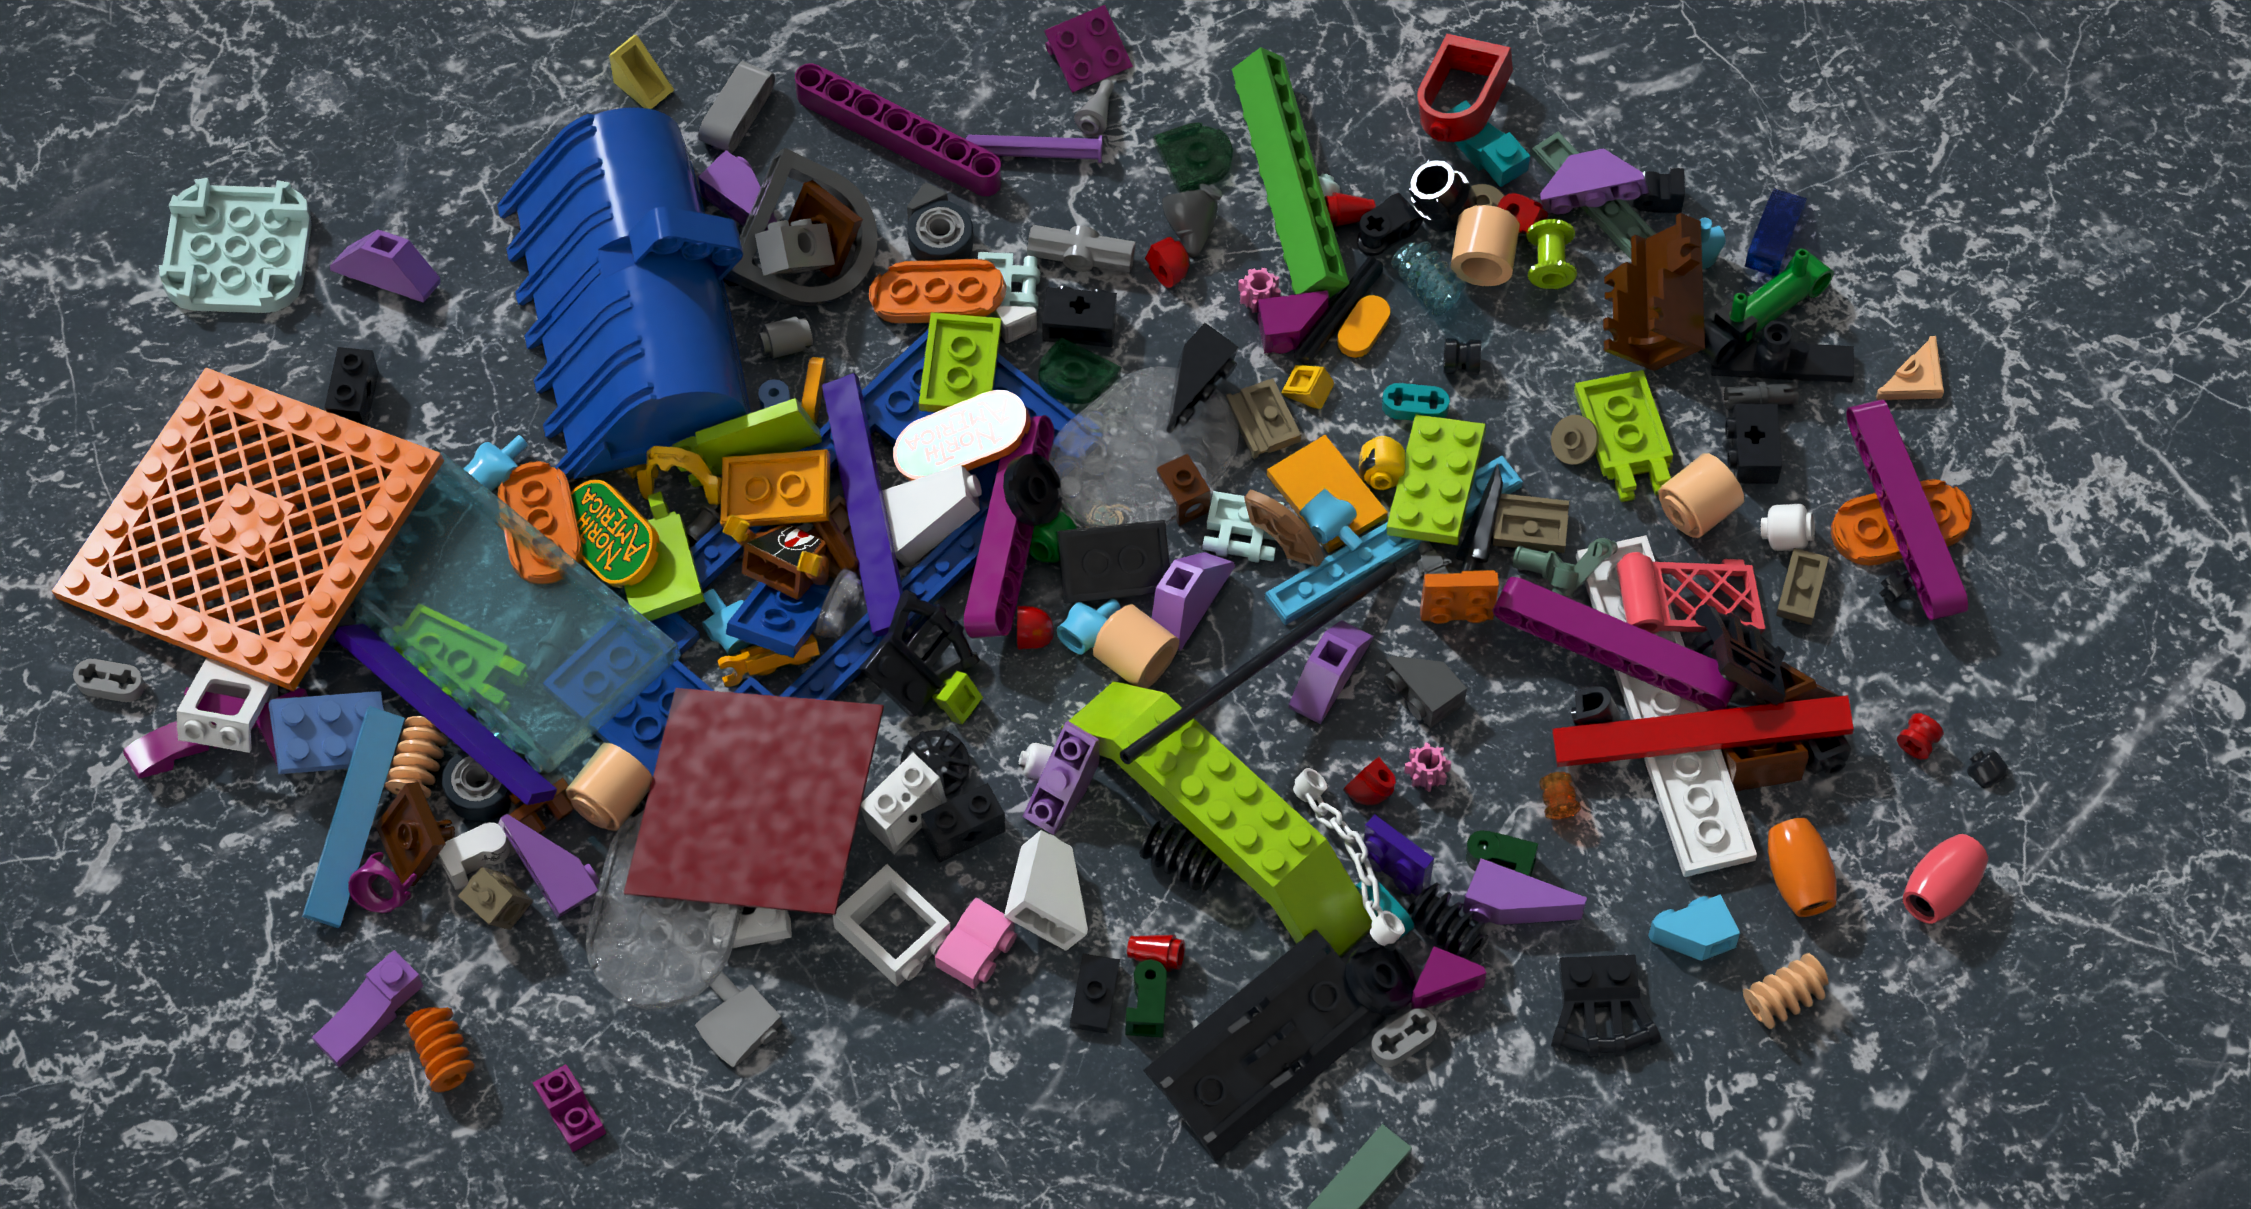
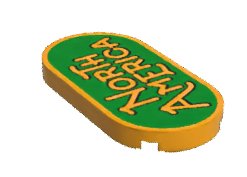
M589 480L580 484L571 492L582 543V560L599 578L615 588H623L622 586L627 584L633 586L641 582L651 572L659 554L656 551L657 543H659L658 532L610 484L602 480Z

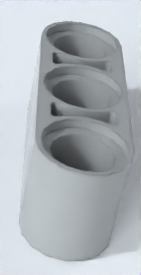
M741 61L704 117L699 128V141L733 153L770 96L775 83V74Z

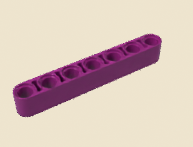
M813 63L804 64L796 70L797 100L804 107L978 195L991 196L1000 190L1001 163L998 156L819 65Z
M1884 399L1848 407L1846 417L1849 430L1903 561L1911 575L1910 578L1926 616L1929 620H1936L1966 612L1968 610V599L1965 588L1887 403Z
M1046 415L1030 417V428L1028 434L1025 433L1021 439L1022 444L1011 454L1000 458L964 613V627L966 633L971 638L1005 636L1009 634L1012 628L1034 526L1031 527L1021 523L1012 514L1006 502L1003 489L1004 473L1008 464L1014 458L1025 454L1040 455L1049 462L1054 441V426L1051 419Z
M1518 577L1508 578L1492 609L1494 615L1506 624L1710 710L1726 709L1738 685L1737 682H1729L1720 674L1718 662L1715 659Z

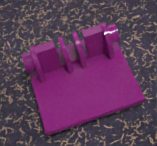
M1105 5L1044 30L1048 42L1045 43L1049 55H1055L1072 93L1133 67Z

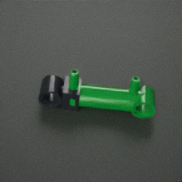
M1798 249L1784 271L1748 297L1744 293L1735 294L1732 301L1715 312L1714 320L1711 318L1704 320L1705 349L1698 351V353L1713 366L1721 367L1734 354L1738 355L1753 344L1755 334L1765 328L1768 323L1779 318L1807 296L1815 298L1823 293L1831 283L1834 271L1809 251Z

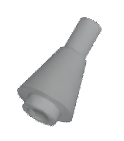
M1103 80L1097 93L1075 114L1074 121L1077 127L1084 133L1099 135L1105 132L1107 128L1109 97L1114 88L1112 81Z

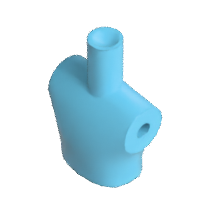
M1706 217L1699 220L1701 221L1702 270L1711 267L1716 262L1718 254L1726 244L1722 228L1720 226L1712 227V221Z
M520 435L502 450L490 442H485L479 446L473 459L462 470L478 489L488 495L495 488L499 487L502 481L504 484L509 479L511 471L518 467L513 459L528 444Z
M1326 488L1309 501L1299 512L1318 542L1325 544L1338 536L1353 552L1362 545L1363 541L1349 527L1357 516L1355 508L1349 502L1334 497Z
M714 589L707 591L704 594L705 602L714 615L704 620L702 625L709 638L721 644L729 655L751 645L752 643H746L738 638L726 635L728 621L744 601L739 600L726 607Z
M1111 598L1097 610L1082 602L1076 603L1070 609L1067 619L1057 627L1058 638L1071 651L1080 655L1084 654L1094 647L1096 637L1108 618L1121 609L1119 602Z

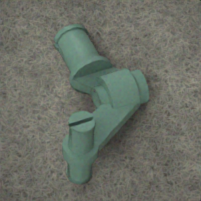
M1598 538L1589 544L1588 551L1576 565L1564 563L1556 552L1551 550L1548 553L1518 546L1513 557V568L1542 574L1543 578L1547 579L1553 586V592L1573 597L1574 590H1577L1605 559L1615 554L1618 546L1613 540Z

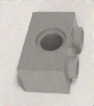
M803 219L791 222V226H789L788 220L767 224V231L755 234L763 276L811 272L835 265L827 223L812 224L811 219Z

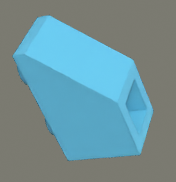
M1720 894L1710 899L1708 896L1699 897L1693 900L1688 907L1676 912L1674 909H1669L1659 913L1652 920L1648 936L1651 942L1703 961L1736 948L1740 931Z

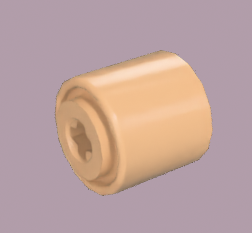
M1481 205L1465 209L1458 217L1450 267L1454 275L1462 281L1479 286H1497L1506 283L1512 277L1520 227L1517 218L1509 211L1495 206Z
M1709 453L1700 455L1658 490L1660 503L1668 519L1676 528L1692 538H1701L1744 503L1743 490L1734 474L1722 461Z
M1130 604L1112 614L1101 627L1096 637L1093 656L1131 685L1149 688L1160 678L1172 662L1179 647V639L1136 606Z
M603 743L567 787L566 794L575 810L587 821L600 828L617 831L649 792L653 776L639 760L627 751L611 743Z

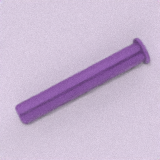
M968 135L966 137V140L994 153L996 156L1098 159V163H1102L1103 135H1099L1098 139Z

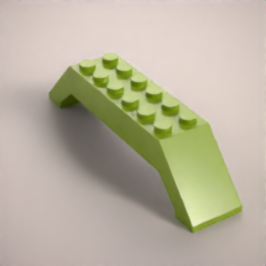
M1113 681L1069 720L1072 724L1098 738L1100 756L1114 760L1273 907L1296 944L1316 929L1341 958L1370 931L1373 921L1363 906L1362 896L1328 840L1194 718L1132 763L1125 764L1121 760L1120 752L1182 709L1167 693Z

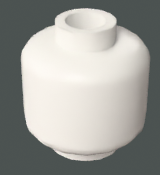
M1802 504L1773 505L1768 511V517L1761 518L1762 539L1769 540V544L1774 551H1793V548L1803 550L1807 547L1809 541H1814V516L1812 512H1807Z

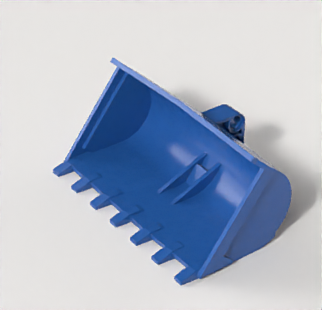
M619 108L594 115L586 114L574 120L563 128L543 152L537 156L497 205L500 218L505 219L516 211L518 212L521 231L506 249L510 262H515L526 255L529 275L515 293L518 305L523 306L534 299L538 319L524 336L527 349H533L542 343L544 346L547 364L535 377L534 384L536 393L540 394L553 387L557 408L544 422L543 427L546 438H552L562 431L564 433L568 453L555 468L563 471L567 480L572 477L577 479L646 464L647 450L653 446L672 447V444L686 438L696 437L695 432L751 413L730 304L723 278L743 257L740 236L734 220L705 214L693 165L690 161L680 127L668 115L646 108Z

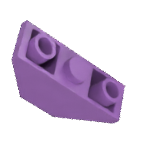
M1603 148L1569 155L1540 193V197L1545 211L1554 214H1565L1577 207H1599L1607 201L1617 199L1633 200L1641 194L1649 193L1643 172Z
M379 229L347 246L330 265V271L420 302H424L440 284V277L410 240Z
M1205 552L1175 559L1157 585L1152 619L1179 639V651H1181L1235 568L1234 562Z
M1343 620L1325 631L1307 660L1288 708L1321 724L1371 644L1373 636Z
M1069 721L1065 722L1022 817L1052 835L1058 832L1086 793L1098 767V738Z

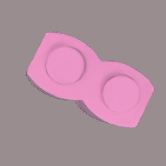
M976 897L935 955L936 967L972 989H975L980 981L986 983L996 968V963L993 962L1001 951L1007 953L1017 937V934L1014 932L1015 923L1005 918L1004 913Z

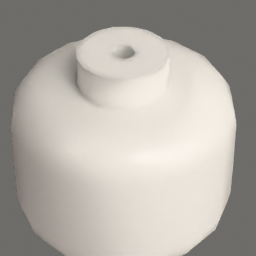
M1031 743L1026 751L1021 752L1019 765L1024 766L1023 773L1027 778L1040 779L1053 747L1040 743Z

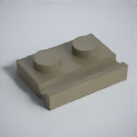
M1274 378L1243 388L1237 394H1226V404L1253 459L1257 458L1261 453H1271L1301 442V433Z
M1501 493L1494 526L1493 546L1512 548L1523 546L1532 550H1551L1564 553L1569 501Z

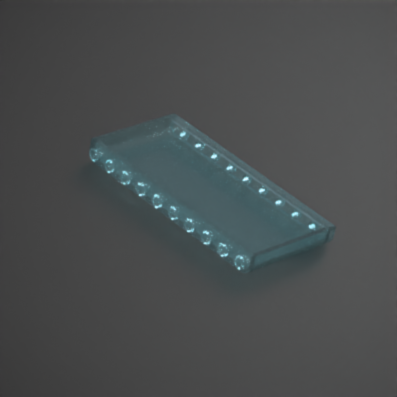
M435 446L432 450L441 453L444 459L443 464L350 606L356 610V615L361 622L369 628L375 626L380 631L379 633L383 640L392 648L398 646L402 649L405 658L418 669L422 666L428 671L427 674L435 685L440 689L448 688L452 692L451 695L463 709L467 710L470 707L475 711L477 719L484 727L490 731L495 728L501 733V739L511 750H521L525 754L527 762L537 772L544 770L547 773H551L681 657L678 644ZM354 528L347 530L348 536ZM504 529L512 533L513 538L529 551L531 549L539 555L551 569L555 568L560 573L562 579L550 583H535L525 580L517 574L510 562ZM337 533L327 537L323 541L324 546L341 541V534ZM334 557L328 559L329 564H331ZM322 562L310 565L312 570L309 574L323 569Z

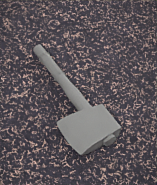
M657 902L651 903L645 912L656 923V927H659L682 952V956L688 958L702 978L724 1001L699 1020L695 1026L709 1047L730 1066L735 1067L761 1044L765 1045L776 1037L778 1033L776 1029L782 1024L781 1016L753 985L740 991L722 970L704 955L697 947V943L693 942L673 921L670 914H667Z

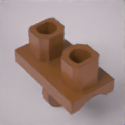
M561 778L552 784L557 788L553 800L531 805L523 804L509 815L541 834L546 830V827L536 814L539 810L547 806L557 822L574 811L575 808L566 794V789L569 785L564 778ZM513 793L509 795L514 805L521 801Z

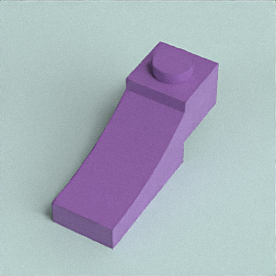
M395 950L365 975L366 979L348 1002L328 1023L312 1036L314 1043L338 1067H341L397 1018L395 1011L423 987L420 975Z

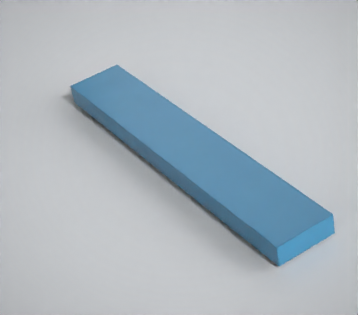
M372 706L367 708L302 917L335 928L341 926L350 897L348 881L350 876L359 868L405 719L404 717Z

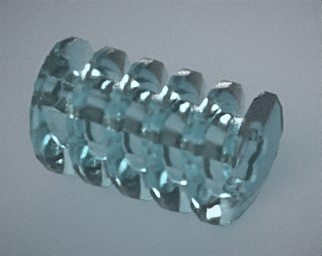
M1425 241L1420 244L1410 242L1395 253L1391 266L1398 270L1399 276L1402 279L1407 280V285L1415 290L1417 297L1424 300V305L1432 309L1433 315L1436 317L1440 316L1455 305L1465 288V283L1462 280L1454 282L1457 278V273L1453 270L1446 272L1448 263L1446 261L1438 262L1440 254L1437 251L1429 253L1432 246L1430 242Z

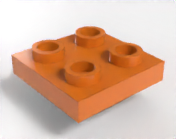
M1495 570L1461 571V573L1424 574L1420 605L1421 621L1442 624L1450 620H1467L1471 623L1493 620L1494 613L1492 609L1497 600L1499 587L1498 573H1495Z

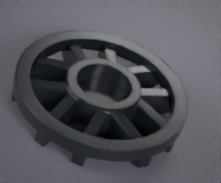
M947 730L921 731L919 735L908 741L902 753L900 765L908 758L912 750L940 777L945 796L954 793L963 785L969 773L970 759L965 745L959 738ZM940 737L935 746L932 745L928 738ZM948 739L954 744L945 752L942 750V747ZM921 741H924L928 747V750L924 753L915 746ZM958 748L962 752L963 759L952 757ZM950 765L962 766V773L959 774L951 771ZM944 776L957 780L945 789Z

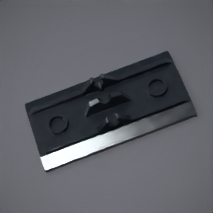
M1314 929L1143 1071L1158 1089L1163 1092L1192 1129L1213 1161H1217L1386 1018L1384 1015L1370 1011L1357 1000L1350 990L1346 979V964L1325 938Z

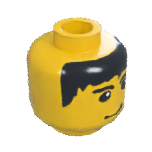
M1378 436L1369 440L1362 446L1359 455L1360 478L1366 485L1378 490H1386L1397 486L1399 477L1405 473L1404 447L1393 438L1387 436Z

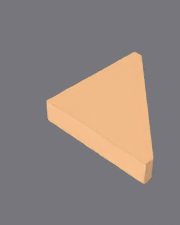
M1930 336L1929 340L1895 372V375L1883 387L1878 389L1877 400L1939 399L1943 397L1944 389L1936 336Z

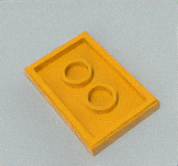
M1326 435L1267 469V477L1309 529V525L1299 512L1325 488L1337 499L1347 501L1353 505L1357 516L1349 527L1357 536L1387 518V510ZM1336 536L1329 542L1322 544V546L1330 553L1345 543Z
M824 449L722 457L721 526L725 527L730 515L744 519L750 524L749 527L829 521V451Z

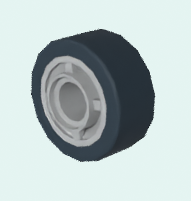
M937 200L916 209L908 221L907 228L908 245L911 255L917 261L967 259L973 249L974 241L973 224L970 215L962 206L951 201Z
M460 751L449 760L443 771L442 786L450 808L459 817L470 821H487L498 817L509 808L512 802L509 795L512 792L465 751ZM477 781H486V784L479 788L471 787Z

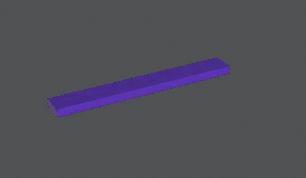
M852 373L822 385L856 556L859 560L858 566L871 630L876 637H880L889 631L898 600L903 593L860 381L859 377ZM909 617L907 619L905 627L910 626Z
M361 623L337 628L334 638L339 644L526 805L553 800L557 791L556 787L367 625Z

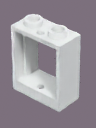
M913 752L862 802L861 810L868 830L895 854L922 828L921 814L947 802L940 777ZM913 815L918 818L914 823L909 821V818Z
M888 864L837 908L836 915H833L834 928L895 986L901 984L905 979L908 981L913 979L921 971L923 963L932 954L934 956L937 954L939 948L951 933L950 922ZM894 893L931 926L896 960L859 926Z

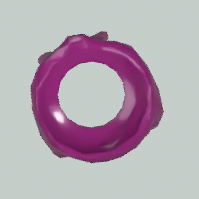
M382 852L372 854L366 863L350 876L348 890L353 900L363 908L371 912L388 913L397 907L403 906L405 901L412 897L411 892L407 890L416 880L417 874L413 873L404 884H401L398 876L381 863L384 856ZM378 875L384 877L392 886L393 897L391 899L382 898L373 890L371 884Z

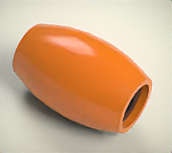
M1807 818L1790 819L1772 827L1768 832L1770 867L1776 886L1788 906L1798 917L1814 916L1834 907L1837 900L1835 869L1829 850L1815 827Z

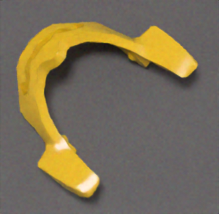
M653 446L647 450V468L637 472L639 490L643 498L648 500V495L654 494V478L658 477L656 465H659L662 471H669L671 467L678 466L692 473L701 482L709 504H720L722 478L711 473L699 454L679 447Z

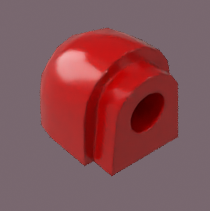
M1517 193L1507 194L1500 200L1497 206L1509 211L1517 218L1520 224L1519 233L1525 235L1531 225L1548 218V212L1543 209L1541 203Z
M1167 237L1152 244L1145 257L1150 270L1166 288H1171L1184 279L1190 266L1189 255L1181 241H1175L1172 237Z
M1018 606V649L1042 648L1048 645L1054 636V627L1050 616L1042 609L1033 606Z
M1377 757L1344 787L1343 791L1355 802L1366 806L1377 805L1392 795L1396 779L1382 759Z

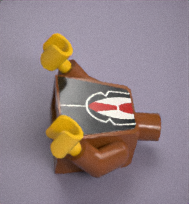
M730 515L723 533L732 536L744 548L743 574L797 600L805 594L813 583L824 585L828 581L830 561L826 557L827 544L821 539L815 528L805 532L790 524H782L767 532L754 533L748 529L750 524L747 521Z

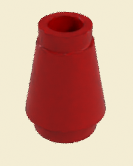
M1336 192L1332 196L1324 197L1333 227L1360 222L1361 217L1365 213L1376 207L1374 199Z
M1176 935L1130 936L1127 946L1128 958H1133L1140 962L1150 959L1159 961L1167 972H1170L1172 969L1179 970L1183 964L1185 941L1177 939Z

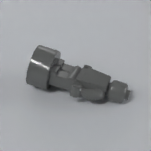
M1422 541L1418 546L1421 559L1417 561L1420 579H1424V574H1449L1447 569L1449 565L1450 567L1453 566L1452 561L1442 551L1433 549L1430 542Z

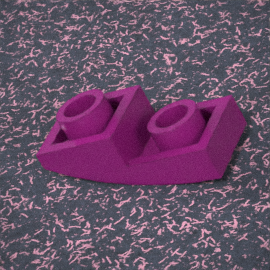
M177 721L134 741L124 748L123 754L138 779L171 771L173 770L175 759L209 751V745L178 740Z
M566 1064L533 1082V1086L572 1152L606 1134L602 1122L587 1101L581 1086Z

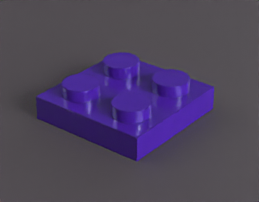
M1374 814L1365 824L1363 840L1368 850L1367 858L1372 869L1376 872L1382 871L1392 878L1394 884L1406 894L1412 893L1418 897L1422 891L1430 887L1434 858Z

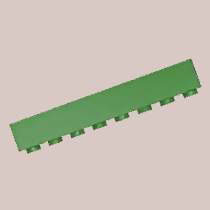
M1260 47L1232 68L1236 83L1235 89L1240 97L1243 117L1248 125L1251 145L1256 153L1259 164V174L1264 181L1268 195L1267 202L1273 213L1276 224L1275 230L1281 241L1284 252L1283 258L1288 266L1292 280V289L1295 294L1328 290L1330 298L1349 285V280L1284 57Z

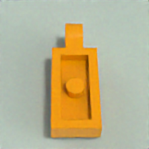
M811 634L794 658L780 655L772 650L755 645L740 650L741 654L721 657L717 662L720 669L734 668L731 675L722 677L725 687H732L740 683L747 672L750 676L754 674L760 676L768 675L780 666L790 663L793 665L804 664L810 661L813 656L820 655L817 641L813 634Z

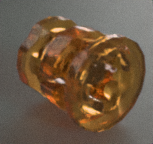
M1554 772L1540 779V789L1544 791L1543 801L1548 806L1544 810L1546 818L1551 820L1569 818L1581 810L1580 802L1574 800L1576 793L1574 787L1571 786L1573 781L1570 773Z

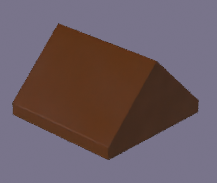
M1799 740L1721 749L1735 792L1801 781L1809 758L1808 750Z

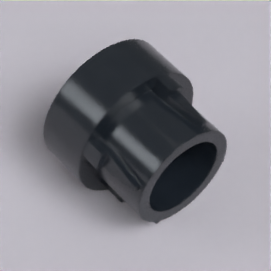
M1428 160V163L1419 167L1412 177L1411 188L1408 189L1412 196L1411 201L1416 211L1423 217L1425 225L1430 229L1439 232L1457 229L1459 215L1465 209L1477 205L1476 194L1466 177L1460 172L1453 170L1449 164L1443 161L1430 162Z

